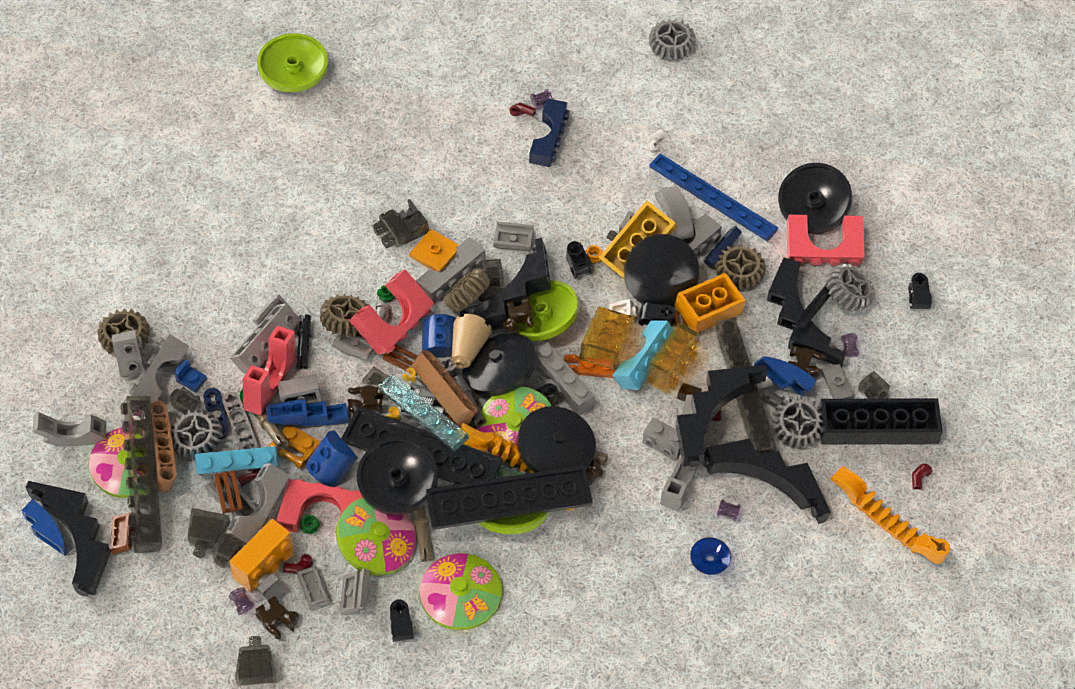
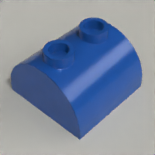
M435 314L425 318L422 322V350L429 351L436 358L452 357L453 325L456 318L447 314Z
M332 430L325 435L308 459L306 468L320 483L335 487L340 484L358 457L336 431Z

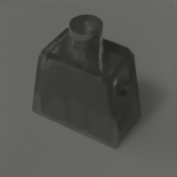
M195 508L191 509L187 538L189 546L195 547L193 551L195 557L204 558L207 549L218 550L226 535L224 533L230 524L229 515Z
M260 636L249 637V646L239 648L235 672L237 686L277 683L270 646L262 645Z

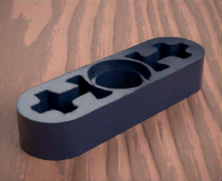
M736 225L733 226L705 257L703 262L709 268L714 266L720 260L718 255H724L722 250L727 251V246L731 247L742 231Z
M209 388L203 395L205 408L209 413L216 410L221 412V415L217 417L223 429L221 430L223 437L219 438L221 440L229 432L222 396L218 389ZM212 394L215 396L216 404L212 405L210 399Z

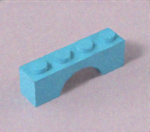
M650 321L642 333L646 340L642 350L634 357L621 362L612 375L621 388L639 390L677 335L668 321Z
M276 446L195 454L196 472L199 475L232 470L261 469L263 464L267 463L279 467L278 449Z

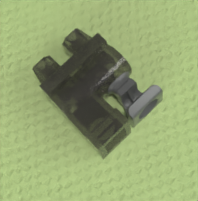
M411 199L407 201L409 208L406 213L404 210H401L400 213L394 209L389 210L385 214L379 215L380 221L372 225L373 231L377 236L384 232L387 233V235L381 237V242L386 249L394 245L398 248L428 233V222L420 210L418 211Z

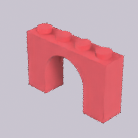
M788 215L786 221L788 259H793L801 263V265L803 263H811L814 266L821 265L822 263H830L831 266H838L841 263H848L852 266L862 264L865 258L863 216H844L842 221V243L835 249L823 250L813 245L808 237L807 215Z
M406 269L396 273L385 284L399 301L402 308V319L398 326H393L383 321L370 304L361 308L349 320L378 355L385 352L389 354L396 348L394 344L406 338L408 335L406 332L409 329H414L420 323L418 320L421 317H426L431 312L430 308L435 304Z
M277 325L269 337V356L265 369L251 365L243 377L244 410L262 416L266 405H269L279 389L278 382L284 381L295 362V331Z
M289 479L276 522L289 532L298 533L303 513L310 505L316 502H330L337 506L342 514L352 502L363 497L359 490L350 491L338 486L329 487L321 483L313 484L301 479Z

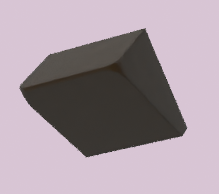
M683 383L678 391L677 399L685 402L687 395L701 392L702 389Z

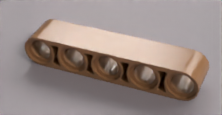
M422 350L411 367L451 418L460 426L463 423L468 425L478 412V409L437 358L429 351Z
M154 401L150 404L146 418L154 481L159 491L169 492L173 488L177 472L168 408L165 403Z

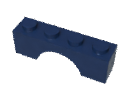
M546 99L542 111V122L547 124L551 131L545 137L533 140L529 152V163L550 167L551 163L556 161L557 151L555 150L560 148V134H564L566 127L564 121H568L570 110H567L568 102Z

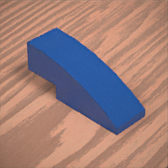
M763 356L753 364L754 366L766 365L767 377L782 390L789 386L801 396L808 393L817 381L799 367L780 359Z
M32 499L21 511L24 518L33 524L31 528L34 535L66 556L68 554L56 523L50 514Z

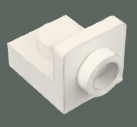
M630 299L609 304V320L612 324L626 320L637 324V317H639L640 313L639 308Z

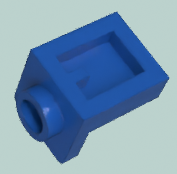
M188 360L179 364L175 369L176 382L193 392H196L207 379L206 375L192 368Z

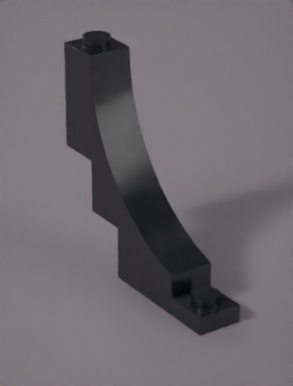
M535 239L536 247L533 248V253L526 255L520 271L503 290L478 305L460 311V317H464V314L477 315L486 320L485 324L491 326V331L504 328L503 323L508 318L506 302L513 301L515 307L522 305L521 298L529 297L530 300L529 294L550 290L548 257L543 239Z
M783 257L769 289L767 301L783 306L777 325L793 330L789 339L788 349L791 350L792 346L825 353L826 357L821 361L832 365L840 364L842 368L846 352L838 348L829 347L831 337L823 333L812 321L804 329L795 326L796 320L804 311L797 288V278L801 263Z
M766 365L708 371L706 379L708 391L692 393L691 406L693 414L677 415L675 426L683 467L703 465L705 455L703 446L704 435L711 420L727 403L748 393L750 383L759 384L765 382L767 376Z
M750 438L706 448L703 466L707 468L709 474L737 473L767 482L786 494L801 510L811 507V514L816 518L818 524L826 522L831 514L808 462L786 467L779 450L757 455Z
M28 481L25 488L30 498L35 501H41L43 508L59 519L74 539L77 553L76 569L72 581L74 590L82 596H88V594L95 595L111 552L107 543L94 541L100 526L97 518L84 516L89 502L86 493Z

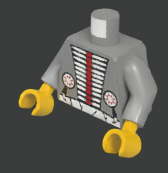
M411 367L407 368L406 371L410 376L404 373L402 379L404 381H411V384L408 383L398 408L393 406L388 409L389 414L387 417L414 427L431 422L432 417L443 419L445 409L437 406L435 396L420 378H415L416 371Z

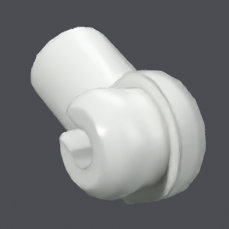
M660 129L647 138V148L650 151L655 152L659 148L658 141L665 137L663 130Z

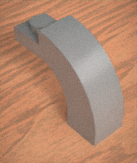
M677 186L662 188L659 192H655L656 200L663 205L667 216L677 225V229L672 233V236L680 239L693 237L694 230L690 212L680 189Z
M38 412L34 414L32 432L43 436V442L55 446L92 445L106 438L107 421L91 414L79 421L65 422Z

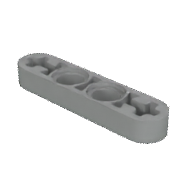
M236 392L226 393L222 398L223 406L239 449H247L245 443L249 441L252 449L258 448L240 396ZM230 398L234 400L236 408L232 409L231 403L229 402ZM235 414H241L243 416V418L239 421H235L232 419V417ZM241 430L249 431V434L245 437L238 435Z

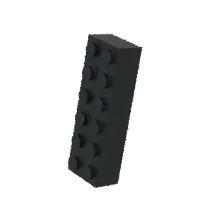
M938 398L820 400L819 406H821V410L818 413H822L820 419L823 420L821 424L823 430L820 433L821 444H939L943 433Z

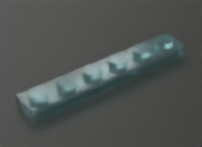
M391 374L378 385L379 390L453 451L469 439L466 432L395 375Z

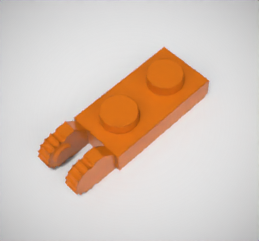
M576 354L564 355L565 362L579 364L578 367L568 364L573 372L578 375L614 378L612 375L617 370L618 359L577 356Z

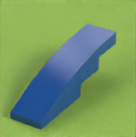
M302 399L266 405L268 423L298 426L349 423L346 403L327 406L326 401L306 404V400Z

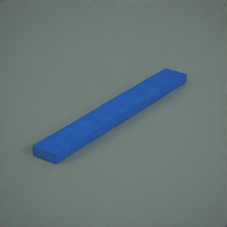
M661 153L649 164L651 169L765 241H768L778 230V227Z

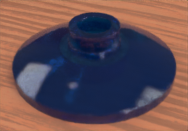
M707 537L698 540L693 545L690 559L693 566L701 573L716 575L725 571L729 566L731 552L723 541ZM710 556L713 557L714 560L709 561L706 558Z

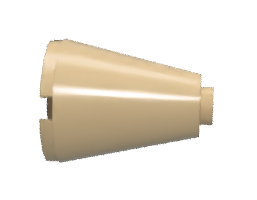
M464 314V317L459 318L457 316L454 321L451 360L457 368L469 367L491 335V326H487L485 324L486 320L477 315Z

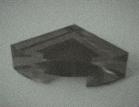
M373 367L362 379V383L370 386L383 384L389 380V376Z

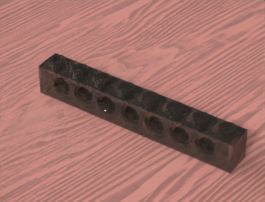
M736 318L718 320L715 333L726 369L751 366ZM750 383L748 393L736 398L748 439L750 438L757 455L776 451L777 448L757 384Z
M126 396L124 403H121V415H124L125 420L122 422V432L126 434L123 449L127 451L125 470H128L129 475L126 478V488L130 489V496L127 499L128 508H131L129 526L133 529V534L130 535V544L134 546V553L159 552L162 547L151 396ZM132 416H138L140 420H135ZM133 434H139L142 438H136ZM135 452L141 453L143 457H138ZM136 471H142L145 475L140 476ZM138 490H144L146 494L142 495L138 492ZM143 508L147 510L148 513H141L139 509ZM140 528H147L149 533H144Z

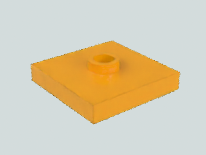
M430 229L411 250L409 257L433 271L442 272L456 256V247L459 245L435 230Z

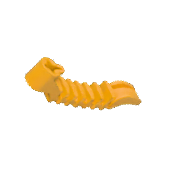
M465 423L462 424L456 434L455 439L461 444L483 452L490 449L492 450V455H501L503 462L506 459L510 460L511 467H514L516 464L521 466L520 472L526 469L530 473H534L521 459L517 446L512 441L503 439V436H497L493 432L478 431Z
M842 466L830 478L844 490L851 503L855 504L859 511L864 512L868 518H871L877 525H880L884 531L890 533L894 539L899 540L903 546L908 547L912 553L923 554L935 564H941L945 561L950 551V544L945 539H936L926 533L919 536L916 533L918 530L916 527L910 529L908 521L902 523L898 520L899 514L893 516L890 513L892 510L890 507L883 508L881 506L883 500L880 499L876 502L873 499L876 494L875 491L867 494V484L857 474Z

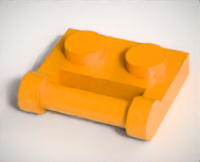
M286 425L281 433L288 440V447L303 456L298 457L286 449L278 450V455L296 464L297 468L302 469L321 441L292 425ZM272 441V442L270 443L269 447H274V446H276V445H275V443Z

